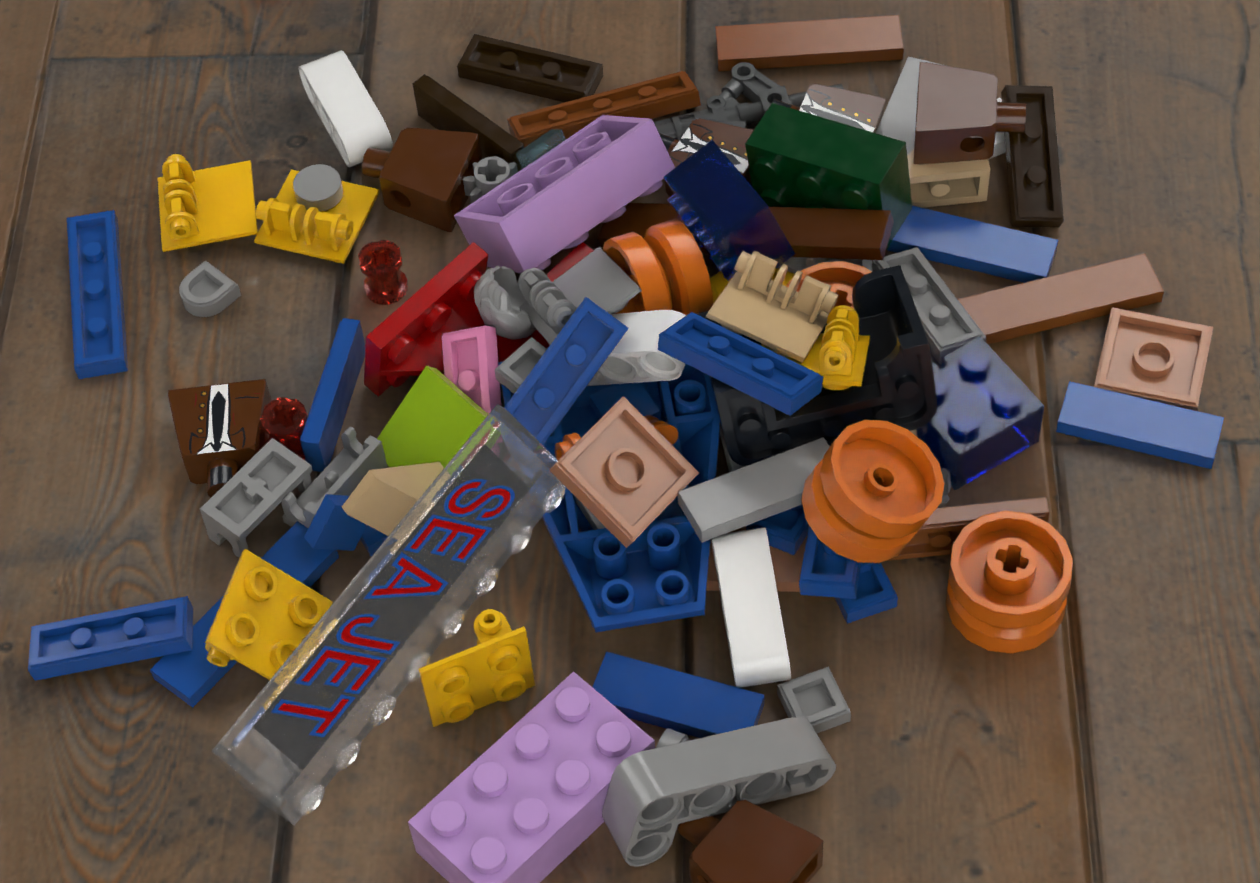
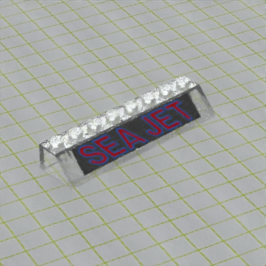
M497 404L212 750L214 755L244 790L293 826L296 825L303 815H308L317 808L323 799L325 787L339 770H344L353 763L360 751L361 742L374 726L381 725L389 718L395 708L397 697L409 682H415L420 678L418 669L429 665L431 655L441 642L457 633L463 624L465 612L478 596L486 595L493 588L502 566L512 554H518L525 548L531 538L534 526L545 513L555 510L562 501L566 487L549 470L558 460L504 407Z

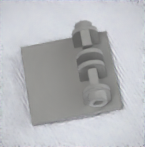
M600 247L553 282L538 268L524 270L518 280L519 291L526 299V302L519 309L528 313L531 324L550 345L585 297L611 315L622 310L630 299L642 291Z

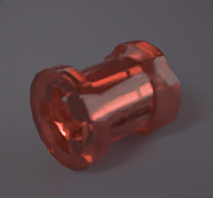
M388 240L370 242L365 245L359 252L358 258L361 272L366 275L364 291L367 298L379 305H390L398 302L408 291L407 278L405 273L400 270L403 262L399 246Z
M285 397L272 400L265 405L263 414L260 417L263 430L269 435L268 442L273 438L303 460L305 459L300 442L308 418L304 405L297 399Z

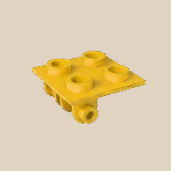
M173 154L166 159L162 165L163 177H158L163 252L258 234L251 160L193 171L190 163L182 155Z
M291 169L277 197L269 198L267 201L261 200L258 203L256 218L263 220V224L254 239V243L344 264L379 194V189L341 181L343 196L336 206L321 212L315 207H310L306 210L304 205L298 204L293 189L294 178L300 171Z
M846 305L836 306L828 314L824 334L821 333L805 360L800 362L792 357L785 358L823 376L822 387L826 389L844 390L851 386L861 387L870 336L859 335V316L853 308ZM762 344L763 347L771 350L768 346Z
M244 549L206 638L207 660L213 665L220 667L227 666L229 660H236L296 695L301 684L295 682L309 666L333 601L247 549Z
M493 609L484 610L476 617L473 625L477 636L476 646L418 669L433 727L445 722L455 723L462 721L479 708L496 701L506 702L522 695L526 689L535 686L527 632L524 626L512 631L506 617L501 612Z

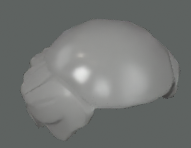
M498 265L495 268L488 269L481 276L480 280L476 282L474 288L475 304L485 325L496 327V334L507 339L516 340L529 337L537 329L531 324L528 313L519 309L526 302V299L519 291L515 271Z

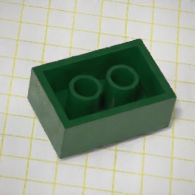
M772 103L745 143L756 206L891 210L894 224L886 250L912 210L907 148L904 141Z

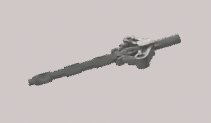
M741 62L732 68V79L722 88V93L719 96H712L707 100V109L656 121L654 124L658 133L677 140L681 139L692 121L699 118L746 128V125H751L752 122L762 119L772 104L773 99L801 108L807 91L788 95L785 85H778L758 72L752 64ZM842 84L829 86L844 89ZM742 94L752 103L739 104L736 99Z

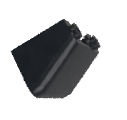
M900 265L864 275L857 281L852 291L853 307L859 316V335L870 336L861 387L851 386L844 390H829L822 387L821 393L789 416L709 376L728 454L732 461L745 467L823 437L828 445L831 446L847 426L863 420L888 421L911 431L925 426L933 419L937 412L938 403L929 341ZM708 311L697 313V315L706 318ZM743 334L740 335L762 346V343L755 341Z

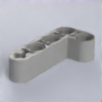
M802 716L658 747L632 754L615 768L602 809V818L625 862L634 867L645 866L655 862L669 850L678 824L728 812L739 800H747L758 805L816 790L833 776L836 764L809 720Z

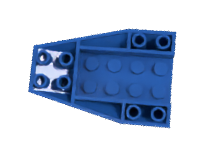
M685 364L683 372L678 379L641 382L660 409L661 420L677 429L678 439L673 446L699 472L684 489L716 478L721 422L709 375ZM612 384L587 386L535 458L510 441L512 455L595 632L705 615L711 539L705 542L700 541L678 504V496L626 548L607 528L593 530L576 504L575 496L549 470L557 462L555 444L562 442L564 435L574 432L582 437L599 420L590 407L589 395ZM502 385L506 406L514 393Z

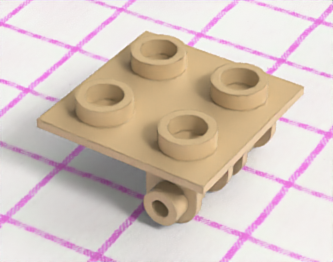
M742 251L734 268L737 272L710 308L706 318L721 324L722 327L736 334H743L768 346L773 352L781 356L792 357L803 362L826 326L828 314L834 308L839 295L830 291L831 285L808 275L805 277L800 291L797 292L796 290L803 272L797 270L789 287H786L782 283L787 273L788 265L782 264L773 281L771 279L778 264L777 261L757 251H754L752 255Z

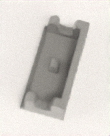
M350 426L341 436L344 448L298 499H296L292 492H289L282 499L281 504L284 511L282 518L284 523L292 527L298 521L309 528L326 494L350 496L369 470L388 468L382 441L370 435L364 441V445H362L356 438L357 433L355 429Z
M272 438L200 508L209 539L219 546L227 539L233 547L232 551L235 556L240 557L242 551L248 549L246 537L282 502V499L296 487L300 493H303L312 483L310 473L313 471L312 466Z

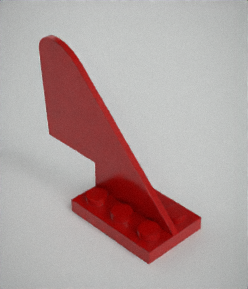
M582 242L546 274L547 277L553 282L594 250ZM471 243L366 336L364 385L378 397L391 385L396 388L402 385L409 376H420L426 366L437 368L444 375L443 333L485 326L475 304L474 288L476 282L486 272L488 254L476 243ZM538 330L527 338L516 340L507 339L496 334L498 362L505 361L531 337L546 349L550 346Z

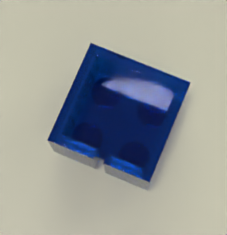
M713 140L664 176L665 181L674 193L667 201L693 234L700 248L703 246L709 253V258L727 281L737 272L734 268L742 251L751 255L754 251L760 252V254L777 261L776 268L795 255L768 205Z
M981 336L942 357L941 369L934 362L932 363L938 403L937 412L930 422L916 429L917 437L927 444L940 463L941 469L946 468L950 471L951 487L954 490L961 488L1039 442L1044 405Z

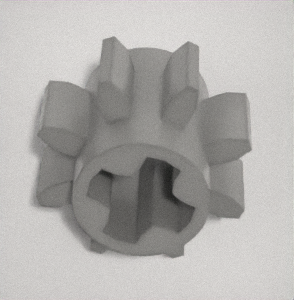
M497 156L484 158L478 163L474 162L472 164L474 176L463 178L465 195L470 196L472 204L518 172L517 163L508 164L504 159Z

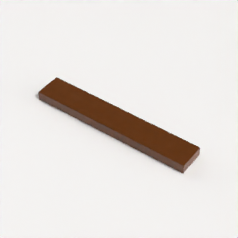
M628 203L625 205L626 211L620 217L603 223L597 239L603 250L604 242L610 238L630 232H635L644 238L646 229L677 219L683 222L693 234L702 254L741 255L742 251H745L752 255L754 251H757L764 256L883 260L894 220L891 210Z

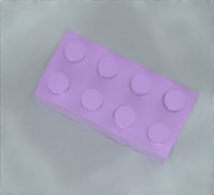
M602 115L455 214L454 217L469 245L474 242L488 254L487 267L505 266L511 268L516 273H522L524 270L531 268L544 270L550 265V258L562 249H569L584 242L589 236L588 231L599 223H606L620 217L626 211L625 205L635 198L644 197L657 191L663 185L661 180L674 172L676 168L652 119Z
M573 671L408 821L416 852L449 883H540L604 823L602 809L615 768L632 754L654 749L655 740Z

